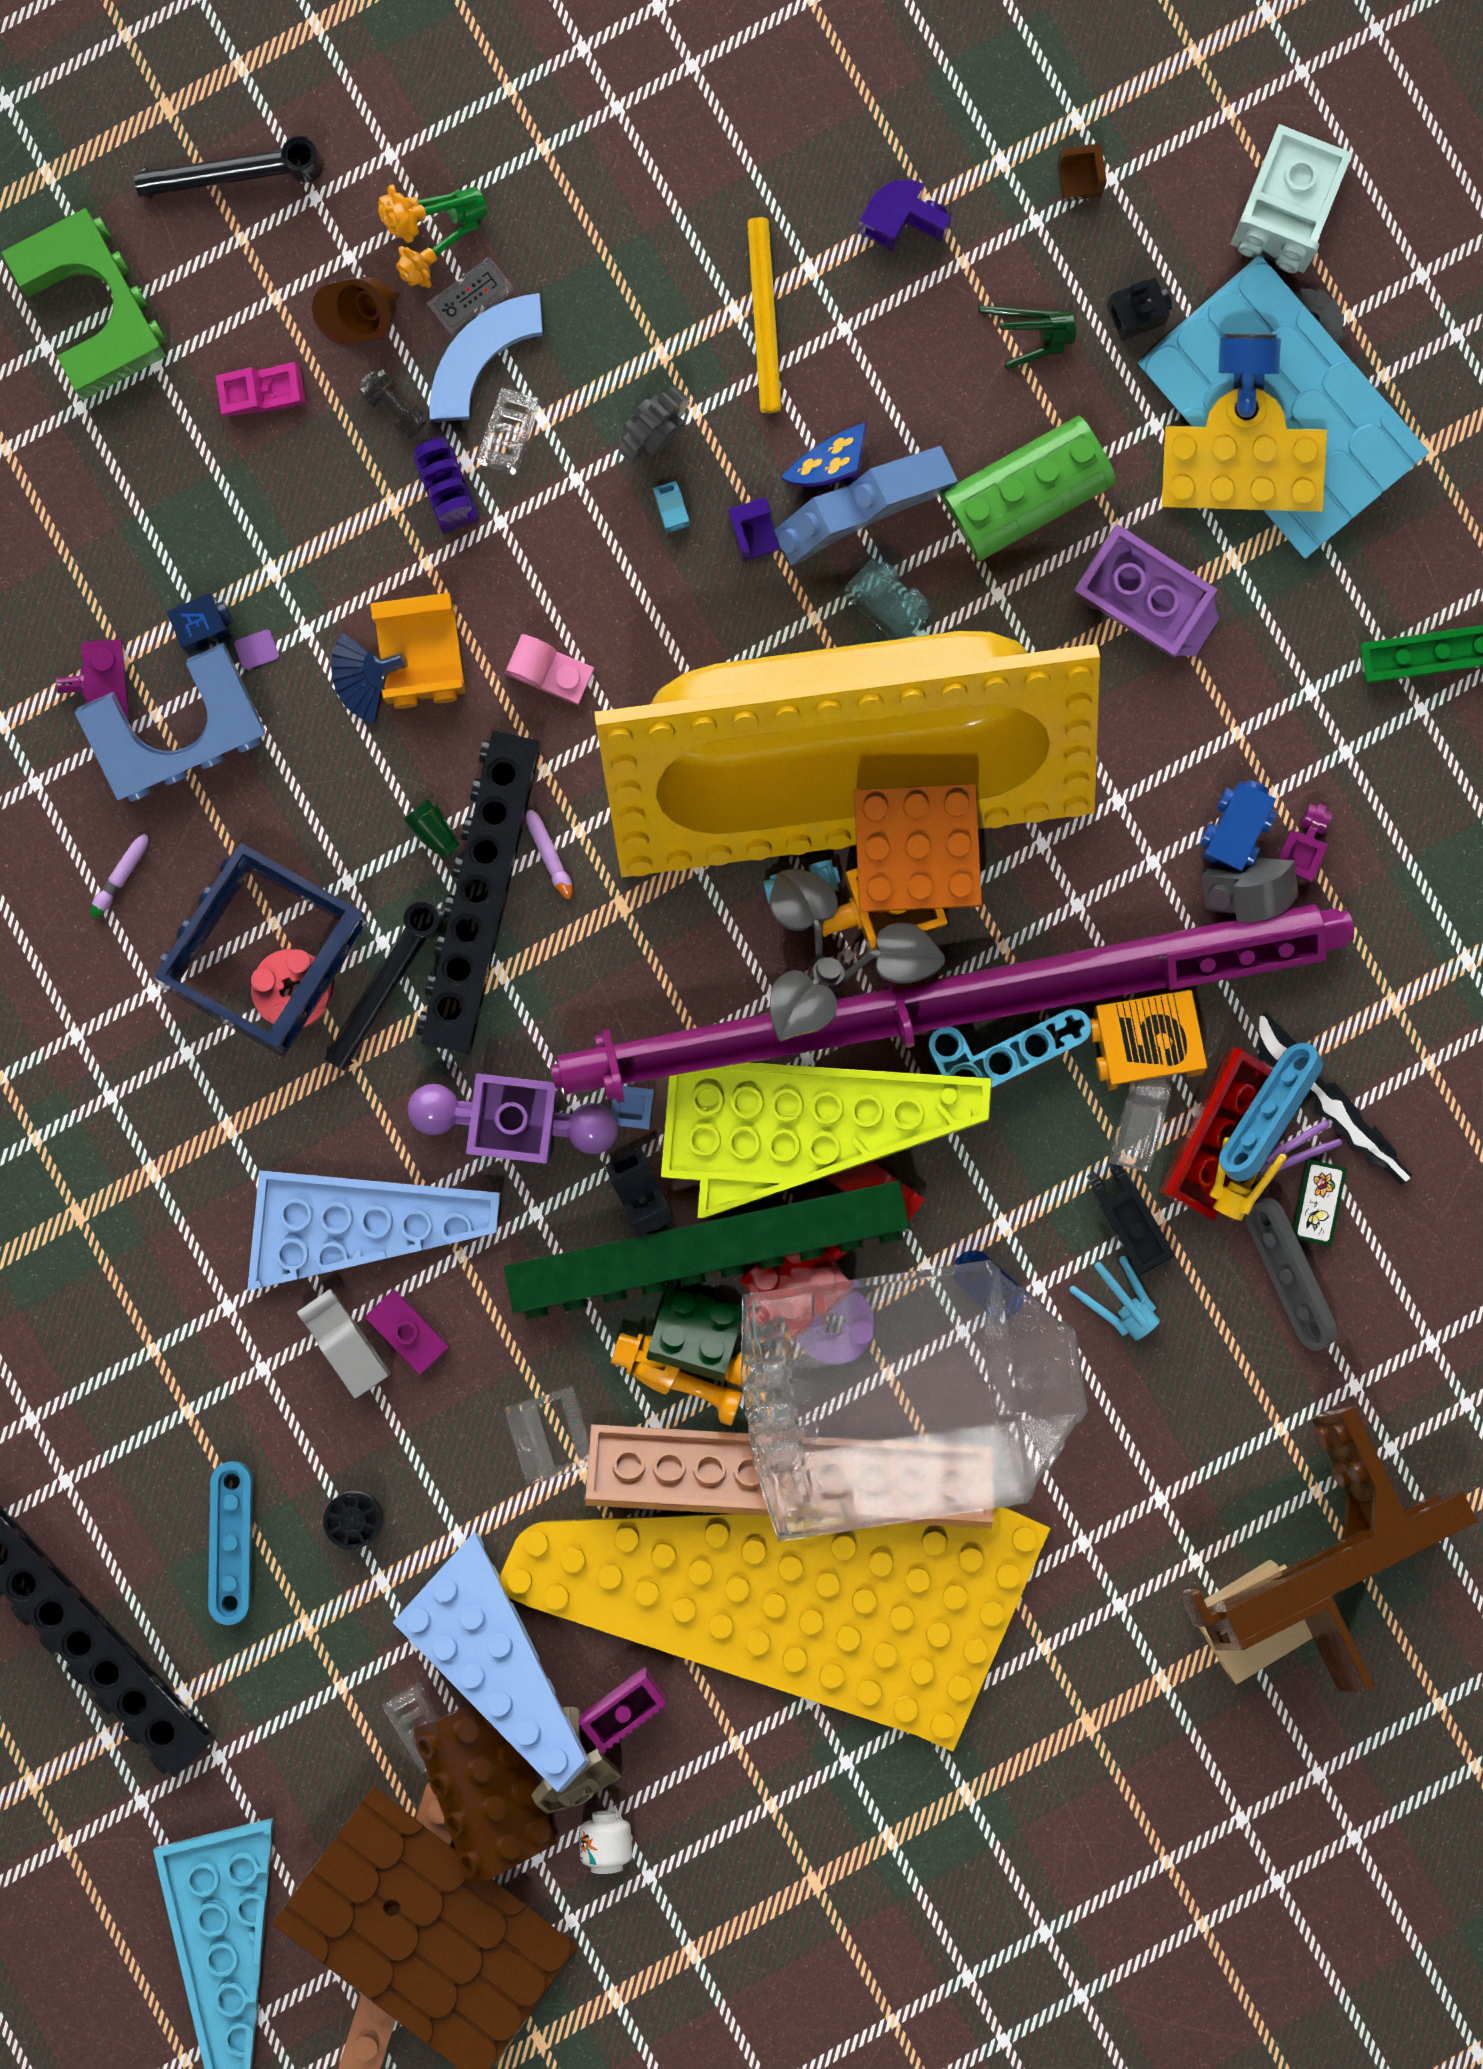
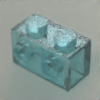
M871 558L845 586L843 596L891 640L913 637L929 620L931 611L927 608L930 604L929 601L917 589L912 587L910 590H907L898 581L900 578L899 573L886 561H882L879 564L874 558Z

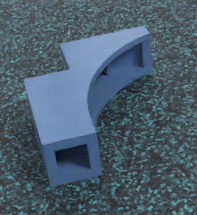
M938 446L871 468L851 485L813 497L779 525L774 532L790 565L803 562L827 546L878 520L937 498L939 493L953 486L958 480L942 447Z

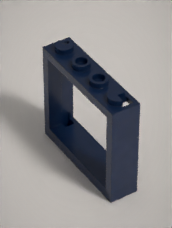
M240 843L228 860L224 858L220 867V872L222 873L214 885H208L202 892L198 902L200 907L193 918H187L180 926L177 933L178 941L171 952L167 951L160 957L162 963L156 970L154 978L164 990L284 1058L369 923L364 912ZM250 871L257 873L340 920L269 1032L180 982Z

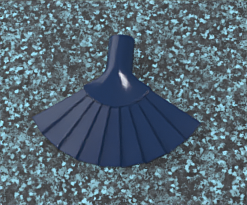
M342 632L336 641L331 662L332 681L336 693L342 703L353 714L363 720L375 723L382 689L384 690L387 676L390 673L407 667V660L402 652L383 660L379 659L346 633Z

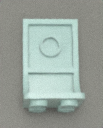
M1279 124L1231 245L1238 247V251L1247 257L1256 258L1260 255L1274 261L1275 266L1285 272L1296 273L1299 271L1304 273L1320 245L1318 239L1352 153Z

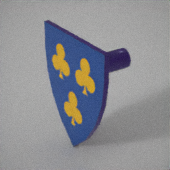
M866 423L838 433L812 448L797 460L781 476V479L796 486H814L816 490L842 480L846 486L851 485L859 478L857 473L860 470L867 428Z

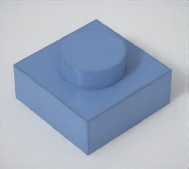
M622 1086L625 1102L616 1103V1099H613L611 1111L615 1114L618 1125L649 1130L654 1090Z

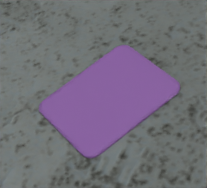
M268 629L234 642L244 670L265 664L279 657L271 632Z

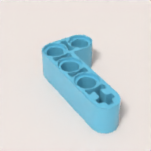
M1076 1009L1066 1010L975 1056L972 1055L963 1035L957 1029L945 1027L937 1029L931 1034L927 1041V1051L938 1075L954 1076L957 1071L965 1070L975 1078L992 1079V1087L1081 1044L1091 1033V1023L1084 1012ZM1065 1018H1068L1071 1023L1078 1021L1081 1026L1076 1031L1078 1038L1075 1039L1072 1034H1067L1056 1040L1061 1046L1059 1049H1056L1054 1037L1046 1029V1026L1050 1025L1051 1031L1054 1033L1067 1025ZM940 1035H949L956 1041V1051L952 1056H942L936 1051L935 1041ZM1030 1035H1038L1045 1041L1046 1049L1042 1056L1033 1057L1026 1051L1025 1041ZM997 1052L1003 1053L1009 1058L1010 1068L1006 1074L998 1075L990 1069L989 1059L992 1054Z

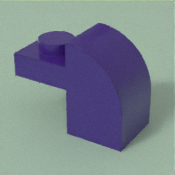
M897 180L884 185L873 195L859 220L858 233L893 251L907 224L942 242L949 230L952 217L947 214V210L939 203L932 200H927L926 203L921 201L924 189L923 183L914 180Z

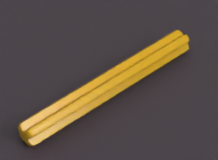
M759 217L748 220L759 402L762 413H776L781 410L770 232L768 219Z

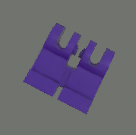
M433 439L414 448L413 452L415 455L413 458L442 534L479 521L467 485L463 484L465 480L452 446L449 447L447 439Z

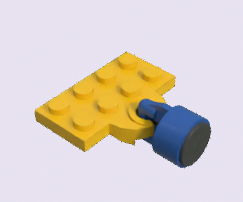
M1225 333L1224 337L1220 338L1218 373L1234 374L1233 390L1217 400L1209 412L1206 427L1165 426L1162 507L1323 512L1327 429H1287L1285 412L1278 400L1264 391L1265 374H1279L1281 339L1277 338V334Z

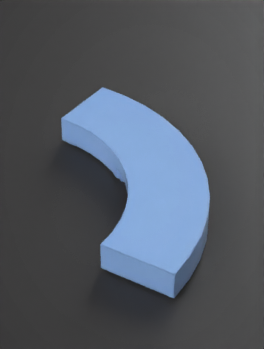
M539 293L509 299L491 307L468 323L455 337L443 355L435 373L430 396L431 422L470 420L472 395L481 371L497 353L502 352L517 342L543 336Z

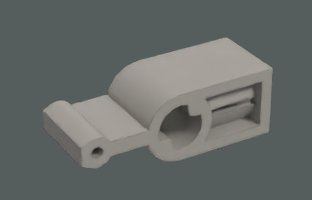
M329 1289L297 1312L354 1399L360 1397L392 1374L363 1331L349 1316L332 1289Z

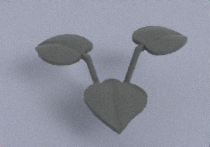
M791 869L783 870L777 874L769 902L772 915L776 921L782 926L795 931L805 930L812 924L815 930V964L810 978L801 971L793 970L781 975L772 987L770 1017L779 1041L802 1034L813 1033L829 1025L836 1014L837 1003L835 997L839 992L842 981L849 982L851 976L873 958H878L876 971L880 977L890 982L902 984L925 979L935 974L944 965L945 957L923 930L909 923H894L883 928L877 935L876 946L878 950H870L848 970H844L838 960L831 957L824 958L822 925L820 921L829 920L837 913L838 901L833 888L823 878L808 871Z

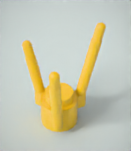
M1229 1137L1223 1139L1222 1149L1229 1140ZM1280 1154L1253 1190L1250 1187L1258 1173L1252 1178L1244 1180L1243 1183L1230 1179L1226 1186L1224 1185L1226 1173L1218 1162L1215 1183L1209 1194L1216 1199L1213 1208L1228 1217L1242 1221L1245 1214L1249 1215L1255 1201L1279 1171V1168L1286 1160V1155Z

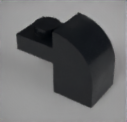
M641 1147L605 1164L610 1181L624 1206L636 1237L656 1233L667 1223L673 1221V1213Z

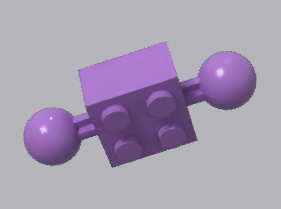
M476 1073L472 1102L457 1100L454 1093L443 1085L427 1084L418 1088L412 1094L407 1107L410 1122L418 1131L424 1134L439 1135L447 1132L454 1124L469 1126L466 1154L549 1164L553 1136L569 1138L574 1147L583 1153L600 1154L612 1147L619 1132V1125L615 1114L608 1107L599 1103L584 1104L578 1107L572 1114L556 1112L559 1088L555 1089L554 1082Z

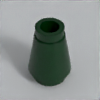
M427 799L404 818V821L409 826L407 830L435 854H438L442 860L460 846L438 804L433 806Z

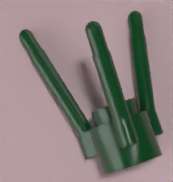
M984 305L978 308V312L982 314L1040 319L1039 321L1000 323L999 328L1001 330H1039L1041 342H1048V346L1006 361L1004 364L1006 369L1023 365L1050 354L1064 353V345L1075 343L1076 327L1072 312L1060 313L1059 309L1043 311Z

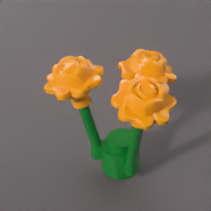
M389 185L387 195L379 197L378 212L381 221L388 227V231L392 235H395L396 238H403L407 243L412 242L414 236L418 235L417 223L424 221L428 215L447 211L449 218L454 224L461 223L462 225L432 249L427 247L421 253L412 251L408 247L401 246L398 248L401 256L400 260L396 263V269L399 270L400 277L412 287L419 284L422 287L430 288L432 284L429 266L438 260L437 256L464 235L479 229L477 220L487 216L486 202L477 187L417 200V197L404 198L401 193H396L394 185Z

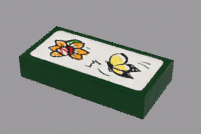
M1309 1159L1305 1160L1292 1229L1298 1240L1332 1246L1347 1172L1346 1167Z

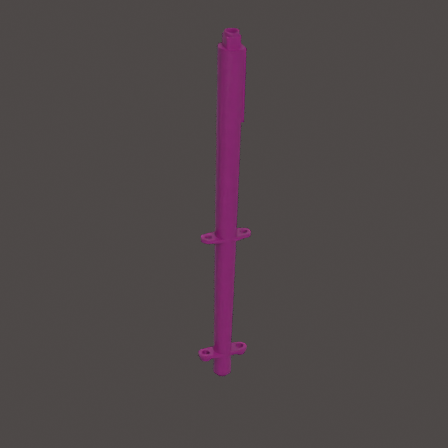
M1315 904L1288 909L1274 918L1263 921L1243 923L1237 922L1236 919L904 986H898L897 983L884 979V990L836 999L837 1010L835 1017L823 1029L813 1033L798 1035L784 1041L778 1040L770 1013L614 1045L610 1030L605 1029L601 1030L602 1034L594 1036L596 1048L557 1055L558 1064L551 1065L555 1089L563 1087L564 1095L605 1088L607 1100L616 1099V1103L625 1102L622 1084L896 1036L901 1038L905 1048L914 1047L913 1033L1167 987L1170 990L1326 961V950L1346 947L1348 942L1354 941V925L1348 910L1339 911L1338 908L1319 911Z

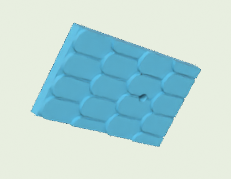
M1258 255L1144 355L1137 364L1190 426L1206 427L1210 410L1219 398L1233 390L1234 384L1233 373H1218L1220 338L1224 337L1225 333L1277 334V338L1281 339L1279 374H1265L1264 391L1278 400L1285 412L1287 429H1327L1323 512L1263 510L1296 550L1306 559L1321 544L1326 542L1346 525L1350 519L1360 513L1430 452L1273 268L1269 266L1262 256Z

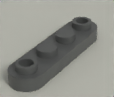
M1265 1197L1259 1199L1254 1203L1249 1215L1245 1214L1248 1230L1298 1339L1306 1348L1312 1351H1320L1334 1343L1337 1338L1338 1331L1334 1318L1284 1209L1272 1198Z

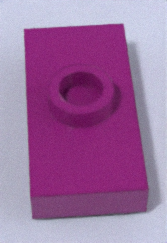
M393 1289L365 1316L372 1326L419 1375L450 1347L396 1289Z

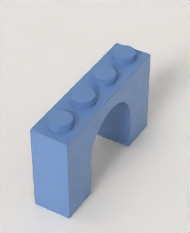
M224 642L194 655L186 661V665L204 700L207 709V724L200 737L185 748L164 751L145 744L134 733L115 692H111L76 709L75 715L117 800L128 797L130 802L151 793L150 786L164 780L166 785L176 783L188 776L186 770L201 764L202 769L209 768L224 760L223 753L235 748L241 753L261 743L259 737L265 735V728Z

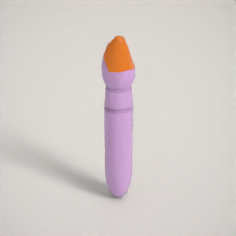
M528 809L526 812V822L550 875H552V883L565 899H570L573 893L571 878L563 871L562 863L540 816L535 811Z

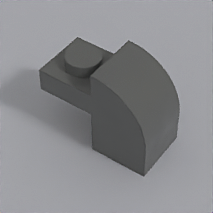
M1257 857L1253 865L1245 872L1207 869L1202 875L1206 911L1236 914L1237 922H1258L1274 918L1288 910L1299 896L1294 860Z

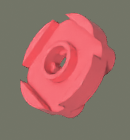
M284 949L270 954L259 964L257 970L251 976V996L255 1008L265 1020L273 1024L276 1022L291 998L289 995L283 997L281 990L285 988L284 981L290 978L293 982H301L316 957L303 950ZM332 982L303 1028L314 1024L324 1015L332 995Z

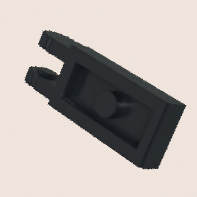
M1114 1160L1108 1164L1109 1171L1123 1190L1121 1194L1111 1199L1102 1179L1095 1172L1087 1175V1180L1101 1202L1099 1206L1138 1276H1141L1172 1259L1175 1255L1136 1186H1132L1119 1162Z

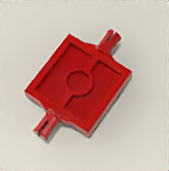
M837 1246L827 1248L826 1250L823 1249L824 1257L801 1261L800 1255H794L784 1258L785 1265L761 1270L760 1263L757 1264L740 1279L742 1286L754 1298L757 1309L740 1322L742 1328L749 1336H752L755 1331L769 1321L780 1327L792 1341L796 1340L854 1290L852 1283L840 1272L836 1263L847 1252L840 1253V1248Z

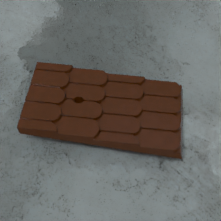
M374 1786L288 1900L285 1907L271 1923L458 2069H494L578 1949V1946L493 1879L470 1882L460 1868L457 1851ZM391 1906H400V1912L397 1915H387L388 1909Z

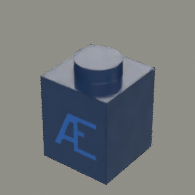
M211 593L166 611L180 646L187 654L232 637L228 628L229 624L234 623L225 601L218 603Z

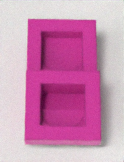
M296 362L262 370L249 367L215 376L220 410L224 416L266 412L306 404L301 365Z

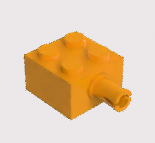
M857 868L847 871L844 876L851 896L849 903L838 906L837 913L833 918L820 921L823 937L854 926L862 929L869 951L878 950L876 946L877 935L890 924L909 923L919 927L925 933L945 928L948 924L943 909L860 913Z

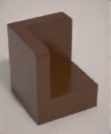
M1101 143L1062 149L1058 158L1057 169L1063 202L1102 197L1107 179Z

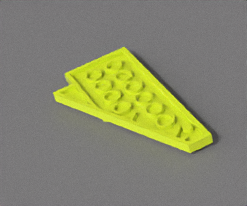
M750 1062L669 1076L661 1177L700 1181L697 1218L707 1219L989 1121L992 1079Z

